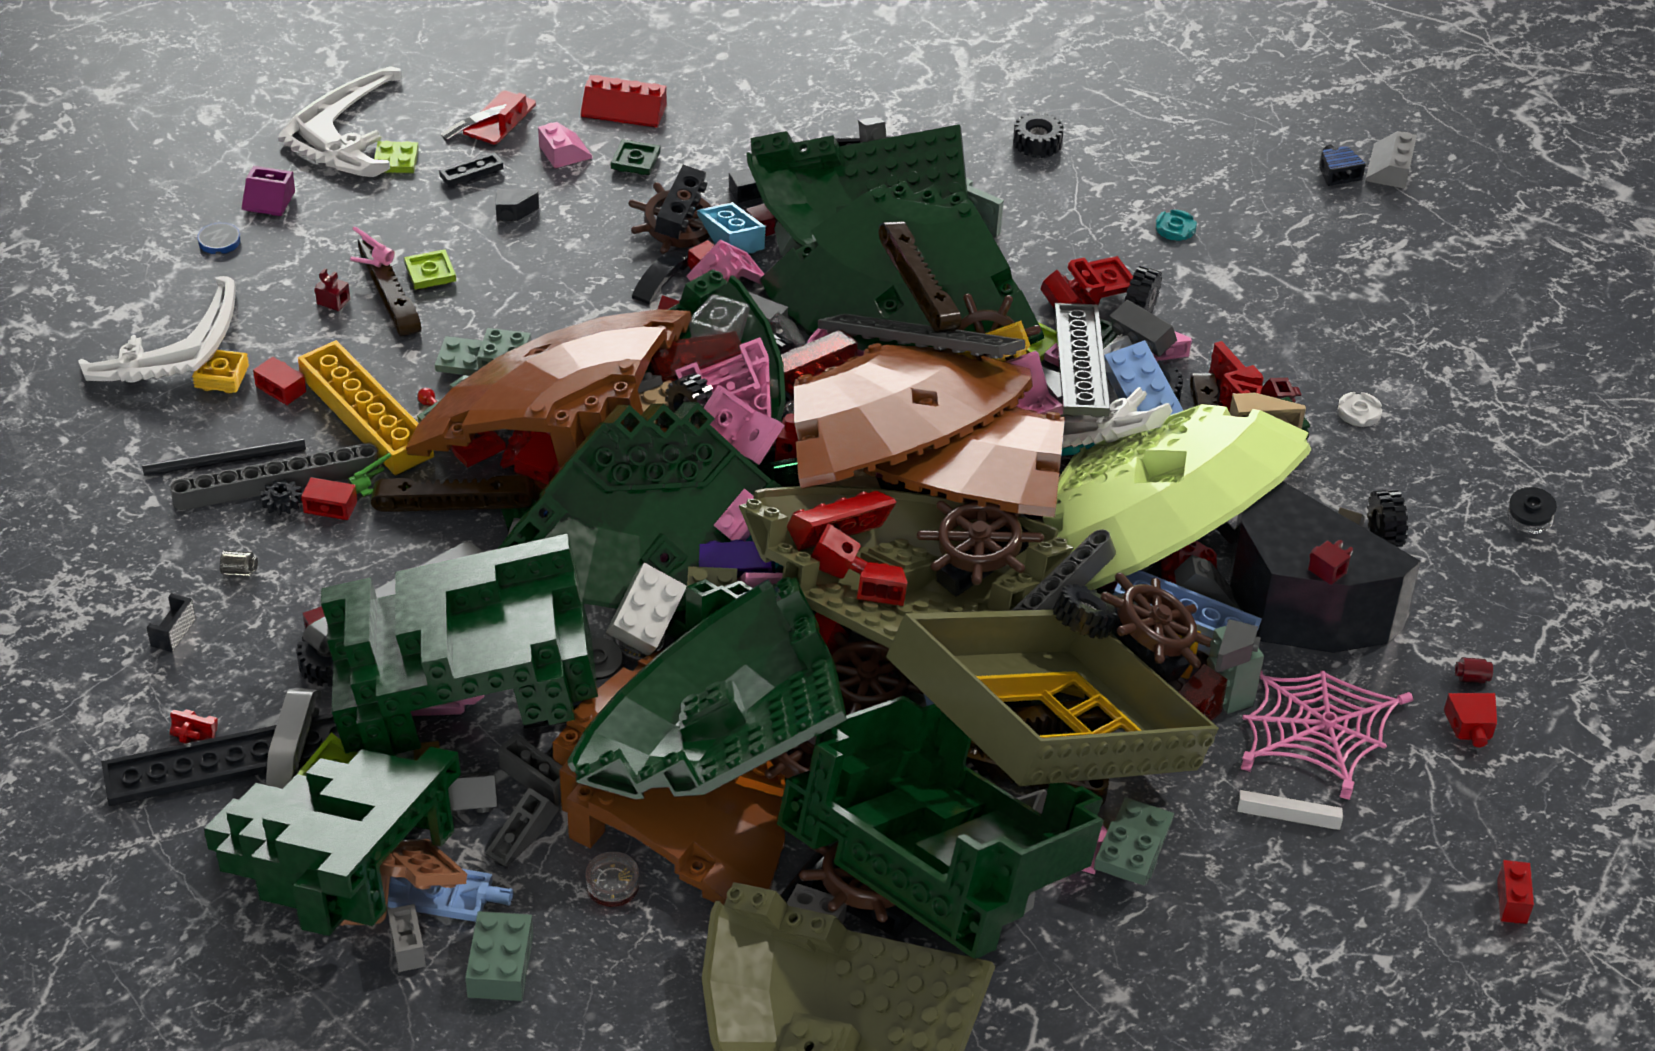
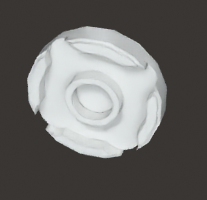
M1350 392L1340 398L1337 412L1345 422L1354 426L1367 427L1376 424L1381 419L1382 405L1374 396L1361 392V395L1355 394L1356 392Z

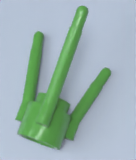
M390 453L348 478V484L356 486V494L361 493L362 497L372 494L373 489H368V487L372 486L369 478L384 471V467L371 470L391 457Z

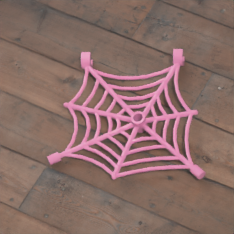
M1261 670L1260 679L1263 680L1265 687L1264 700L1257 710L1250 715L1242 716V719L1247 720L1250 724L1254 740L1250 752H1244L1241 769L1251 772L1254 759L1258 756H1285L1306 760L1331 771L1344 780L1340 797L1350 800L1355 783L1352 781L1355 766L1365 754L1377 747L1385 749L1387 747L1386 743L1382 741L1384 725L1389 714L1398 703L1403 705L1412 702L1413 696L1410 692L1398 695L1397 698L1381 695L1349 684L1325 673V671L1308 677L1278 678L1265 676ZM1321 678V680L1299 686H1279L1274 682H1302ZM1326 678L1358 692L1388 701L1383 703L1347 692L1327 683ZM1321 684V687L1305 692L1291 694L1287 691L1311 688ZM1268 685H1270L1277 691L1276 706L1266 715L1257 716L1256 714L1261 712L1268 702ZM1327 687L1354 699L1374 704V706L1362 708L1329 694ZM1322 691V695L1314 699L1301 701L1297 698ZM1281 694L1288 698L1287 708L1280 717H1272L1280 707ZM1328 698L1358 711L1350 712L1339 709L1330 704ZM1322 699L1324 703L1319 708H1311L1307 705ZM1293 701L1300 706L1299 711L1294 718H1287L1286 715L1290 711ZM1391 706L1381 720L1378 740L1371 738L1370 727L1374 717L1381 709ZM1330 708L1345 715L1337 717L1334 712H1330ZM1304 709L1307 711L1306 716L1303 719L1299 718ZM1323 710H1324V712H1325V713H1323V715H1321L1320 713H1318V712L1323 711ZM1373 712L1366 726V735L1361 734L1360 722L1362 716ZM1311 714H1312V715L1315 716L1317 719H1309V718H1310V716H1311ZM1358 717L1356 731L1347 728L1349 719ZM1253 721H1262L1267 734V746L1258 751H1255L1258 737ZM1344 721L1343 726L1337 724L1339 722ZM1267 722H1276L1280 730V741L1272 745L1271 733ZM1281 723H1290L1293 736L1284 739V730ZM1295 724H1303L1306 730L1297 733ZM1335 729L1341 731L1337 736L1335 735ZM1344 733L1350 735L1338 745V740ZM1312 734L1322 737L1331 742L1333 747L1325 742L1304 736ZM1354 737L1361 739L1353 744L1342 757L1340 750L1346 742ZM1293 741H1308L1324 746L1336 754L1337 760L1315 748L1289 743ZM1365 742L1374 744L1364 750L1354 760L1349 773H1347L1345 761L1348 755L1357 746ZM1286 747L1316 753L1338 766L1342 774L1313 758L1272 750Z

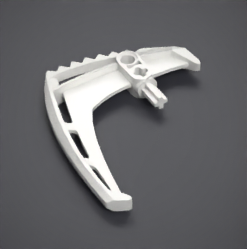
M390 66L357 78L327 93L297 113L278 135V140L284 142L285 146H291V151H299V155L307 156L308 160H316V163H325L327 167L330 166L340 171L360 176L375 177L389 170L390 162L388 160H374L363 153L366 151L367 146L381 140L378 130L363 136L357 133H348L341 136L336 131L333 122L350 105L387 81L402 80L401 70ZM298 132L316 149L298 141L291 135Z
M228 276L215 277L218 289L201 322L186 339L160 349L144 352L141 346L142 339L132 335L131 340H128V343L120 348L119 358L94 363H89L84 359L78 360L85 380H126L127 382H136L141 379L147 380L152 377L157 379L164 375L170 377L176 373L183 374L187 371L198 370L213 357L230 326L235 305L234 280Z
M1128 336L1115 338L1103 349L1104 355L1130 346L1132 343ZM1138 387L1127 399L1120 398L1110 404L1109 416L1096 418L1090 415H1079L1077 417L1067 414L1060 415V417H1065L1062 448L1070 445L1076 447L1080 444L1085 446L1092 442L1097 444L1103 440L1108 443L1114 442L1121 437L1161 427L1172 413V408L1169 403H1165L1149 411L1137 412V407L1147 395L1146 391H1142Z

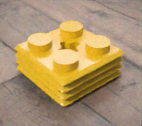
M217 350L208 362L194 371L192 375L194 387L205 391L218 390L225 393H236L249 366L248 354Z

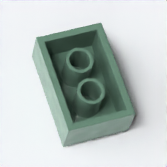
M1226 626L1214 629L1204 681L1206 686L1211 688L1215 694L1217 703L1222 705L1226 713L1229 714L1254 706L1264 655L1258 648V652L1252 651L1250 661L1222 672L1215 671L1218 653L1226 630Z
M478 911L465 977L467 998L523 1000L533 940L532 915Z

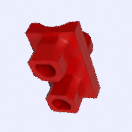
M187 709L183 712L173 710L170 713L172 721L170 735L179 737L180 743L186 744L190 741L196 742L215 738V732L218 729V719L216 717H199L194 711Z

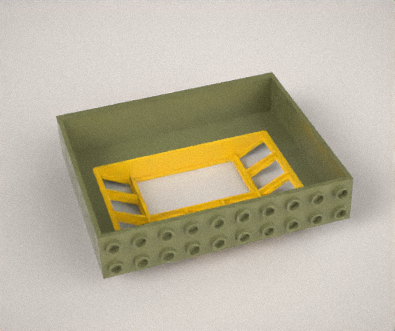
M1053 610L905 613L886 655L915 686L1019 786L1195 771L1203 764L1204 757L1209 747L1214 743V737L1219 729L1111 633L1107 638L1103 637V639H1098L1096 636L1095 638H1090L1089 635H1080V632L1070 630L1071 627H1065L1062 624L1063 621H1058L1056 615H1053ZM1074 684L1090 699L1068 710L1052 695ZM1041 700L1076 733L1039 736L1004 702ZM1095 706H1099L1113 721L1091 732L1076 717ZM1118 728H1123V729L1126 731V732L1111 733V732L1117 730Z

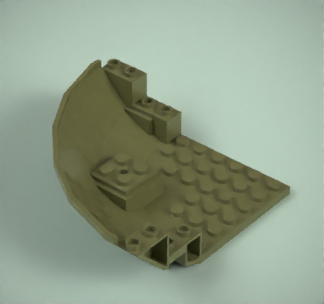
M815 485L805 488L796 486L754 491V499H748L746 504L739 505L762 560L765 563L774 561L784 566L782 579L785 577H790V579L797 578L811 610L889 649L905 613L1011 611L1067 558L1074 549V547L1067 545L1066 539L1057 537L1059 529L1019 516L1017 518L1020 525L1028 530V533H1042L1044 535L1042 542H1029V547L1016 556V559L1025 566L1024 572L1018 573L1009 565H1006L982 579L981 584L973 585L955 597L937 582L936 571L931 569V564L943 556L939 549V541L919 540L916 535L921 530L939 531V526L946 516L937 509L936 505L939 501H944L953 509L968 502L959 503L939 496L881 488ZM865 491L867 493L879 491L894 498L897 503L882 527L849 537L861 545L856 555L857 557L867 562L886 563L903 568L907 579L904 606L857 599L860 574L850 569L844 579L820 571V561L811 557L816 546L798 551L787 529V524L792 514L801 509L805 511L813 509L822 503L826 505L831 504L843 497L849 499ZM972 519L968 521L973 524L977 521V519ZM986 519L988 525L994 522V520ZM957 526L953 531L965 530H963L960 526ZM964 541L950 542L954 547H956Z
M733 882L732 887L727 892L725 904L723 905L720 901H715L710 913L702 972L710 1041L714 1051H806V1048L812 1043L814 1044L812 1051H964L996 966L993 962L987 960L973 959L964 955L849 931L834 915L788 906L777 891ZM798 917V920L793 923L794 918Z

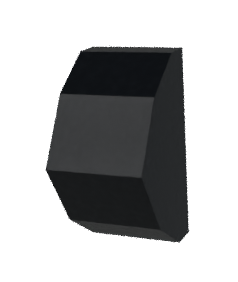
M1282 481L1246 510L1238 514L1231 553L1230 587L1233 589L1234 598L1241 611L1262 619L1256 637L1261 638V642L1336 653L1388 644L1404 629L1421 561ZM1327 540L1332 544L1342 540L1341 549L1353 548L1347 574L1330 585L1308 570L1310 563L1309 555L1313 548L1321 546Z

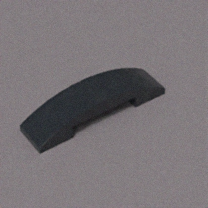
M673 249L660 256L644 273L632 293V298L650 305L661 294V286L678 269L685 270L688 267V253L679 249Z

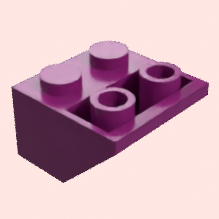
M253 166L246 177L242 210L282 216L295 193L293 171Z

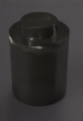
M222 551L220 557L221 574L251 576L253 571H257L258 558L254 557L253 552Z

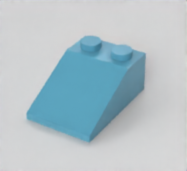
M733 202L697 210V215L715 244L722 240L747 253H755L765 248L766 226Z

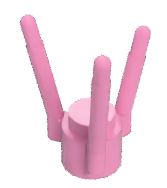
M353 227V230L362 236V240L374 247L372 250L374 260L351 257L350 260L371 264L376 267H380L381 264L385 266L390 265L394 259V251L377 242L357 227Z

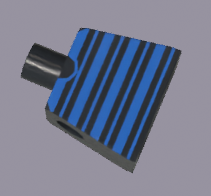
M1331 144L1323 148L1319 164L1327 186L1363 180L1366 163L1349 147L1334 148Z

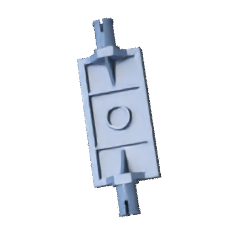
M463 869L467 873L466 884H456L454 888H445L437 885L431 886L429 889H418L405 877H390L387 907L396 908L415 904L416 912L476 922L478 911H483L484 905L487 902L510 906L513 898V889L491 886L493 881L492 874Z

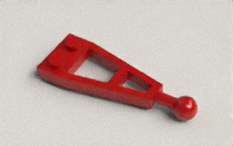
M422 388L417 394L418 401L423 405L432 406L437 402L435 393L430 388ZM494 431L479 432L478 434L481 436L472 440L468 446L451 445L450 448L454 455L468 468L505 450V442Z

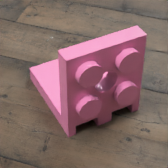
M719 240L691 270L687 278L692 281L713 269L722 273L723 278L727 282L730 276L734 275L737 279L743 276L761 284L760 278L764 273L746 251Z
M1037 351L1005 361L1031 370L1033 387L1029 392H1024L1025 397L1023 399H1018L1019 404L1016 407L1034 410L1041 415H1046L1047 412L1063 414L1062 404L1049 394Z
M720 385L716 387L704 406V409L715 418L710 425L744 457L760 465L785 426L778 420L755 411ZM727 411L728 418L724 423H721L720 417L722 413Z

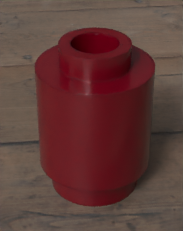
M1462 657L1460 662L1455 664V676H1458L1461 682L1485 683L1486 681H1491L1493 663L1487 662L1486 659Z

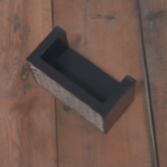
M171 593L168 597L171 610L159 626L149 623L147 632L151 647L173 653L196 620L191 598Z

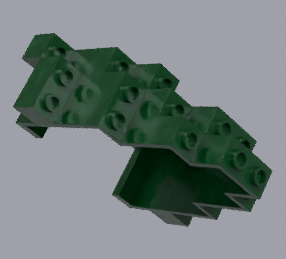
M429 747L417 761L361 750L348 764L320 758L306 772V776L297 774L283 789L255 783L239 800L232 799L206 825L204 835L208 850L216 851L221 872L255 879L260 900L296 908L301 930L330 936L343 920L373 927L387 911L379 867L414 827L430 830L432 845L442 847L454 833L448 788L461 775L458 752Z

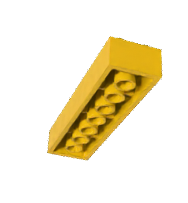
M337 340L297 357L299 371L304 375L305 383L364 444L369 443L376 446L378 459L388 453L391 454V457L383 462V464L394 475H398L434 457V450H432L429 457L407 454L406 446L419 423Z

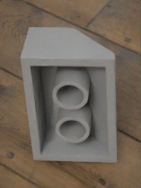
M1397 131L1374 143L1365 181L1405 189L1417 135Z

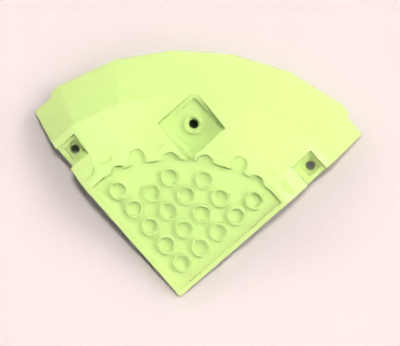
M1201 404L1169 415L1161 427L1121 437L1114 442L1108 443L1103 440L1090 449L1080 448L1081 452L1074 454L1059 477L1055 518L1043 516L1045 524L1059 529L1057 537L1066 539L1067 545L1074 547L1072 552L1094 531L1103 529L1109 532L1116 555L1085 585L1089 590H1095L1116 581L1115 575L1121 572L1128 576L1195 542L1246 510L1279 485L1309 455L1311 447L1306 440L1309 433L1261 410L1252 409L1248 417H1235L1230 415L1227 407Z

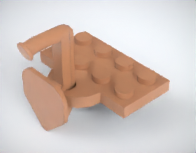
M429 839L402 840L379 866L386 908L390 877H405L418 889H429L431 886L437 885L445 888H454L456 884H466L467 873L437 846L432 845ZM387 911L380 917V919L375 924H379L384 921V919L386 918ZM343 920V922L340 924L341 926H343L344 924H345V925H364V924L355 923V922H351V921H347V920Z

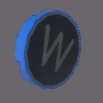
M214 223L205 226L199 231L197 236L199 247L204 252L216 254V252L226 254L236 249L240 244L239 229L229 223Z

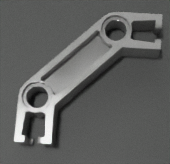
M293 688L287 691L269 748L266 785L283 789L299 772V762L312 718L319 715L320 708H316L315 703L316 699L321 697V690Z

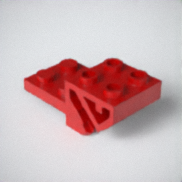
M1118 256L1088 262L1083 257L1073 259L1067 263V268L1074 276V279L1068 280L1066 276L1056 270L1043 280L1040 290L1054 309L1055 303L1099 305L1103 297L1126 293L1133 276Z
M1222 341L1214 343L1209 373L1215 374L1217 386L1221 390L1218 405L1227 407L1230 412L1232 395L1242 393L1261 394L1264 378L1254 365L1245 367Z

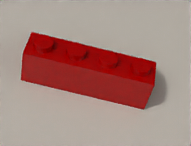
M590 75L584 89L581 117L658 128L667 106V86L657 83L651 84L636 80L630 81Z
M865 491L849 499L843 497L831 504L826 505L822 503L810 510H798L792 514L787 524V529L798 551L816 546L828 523L848 536L882 527L897 502L894 498L879 491L870 493Z

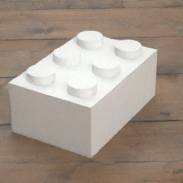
M643 563L636 571L606 633L638 651L650 655L657 649L686 590V585Z

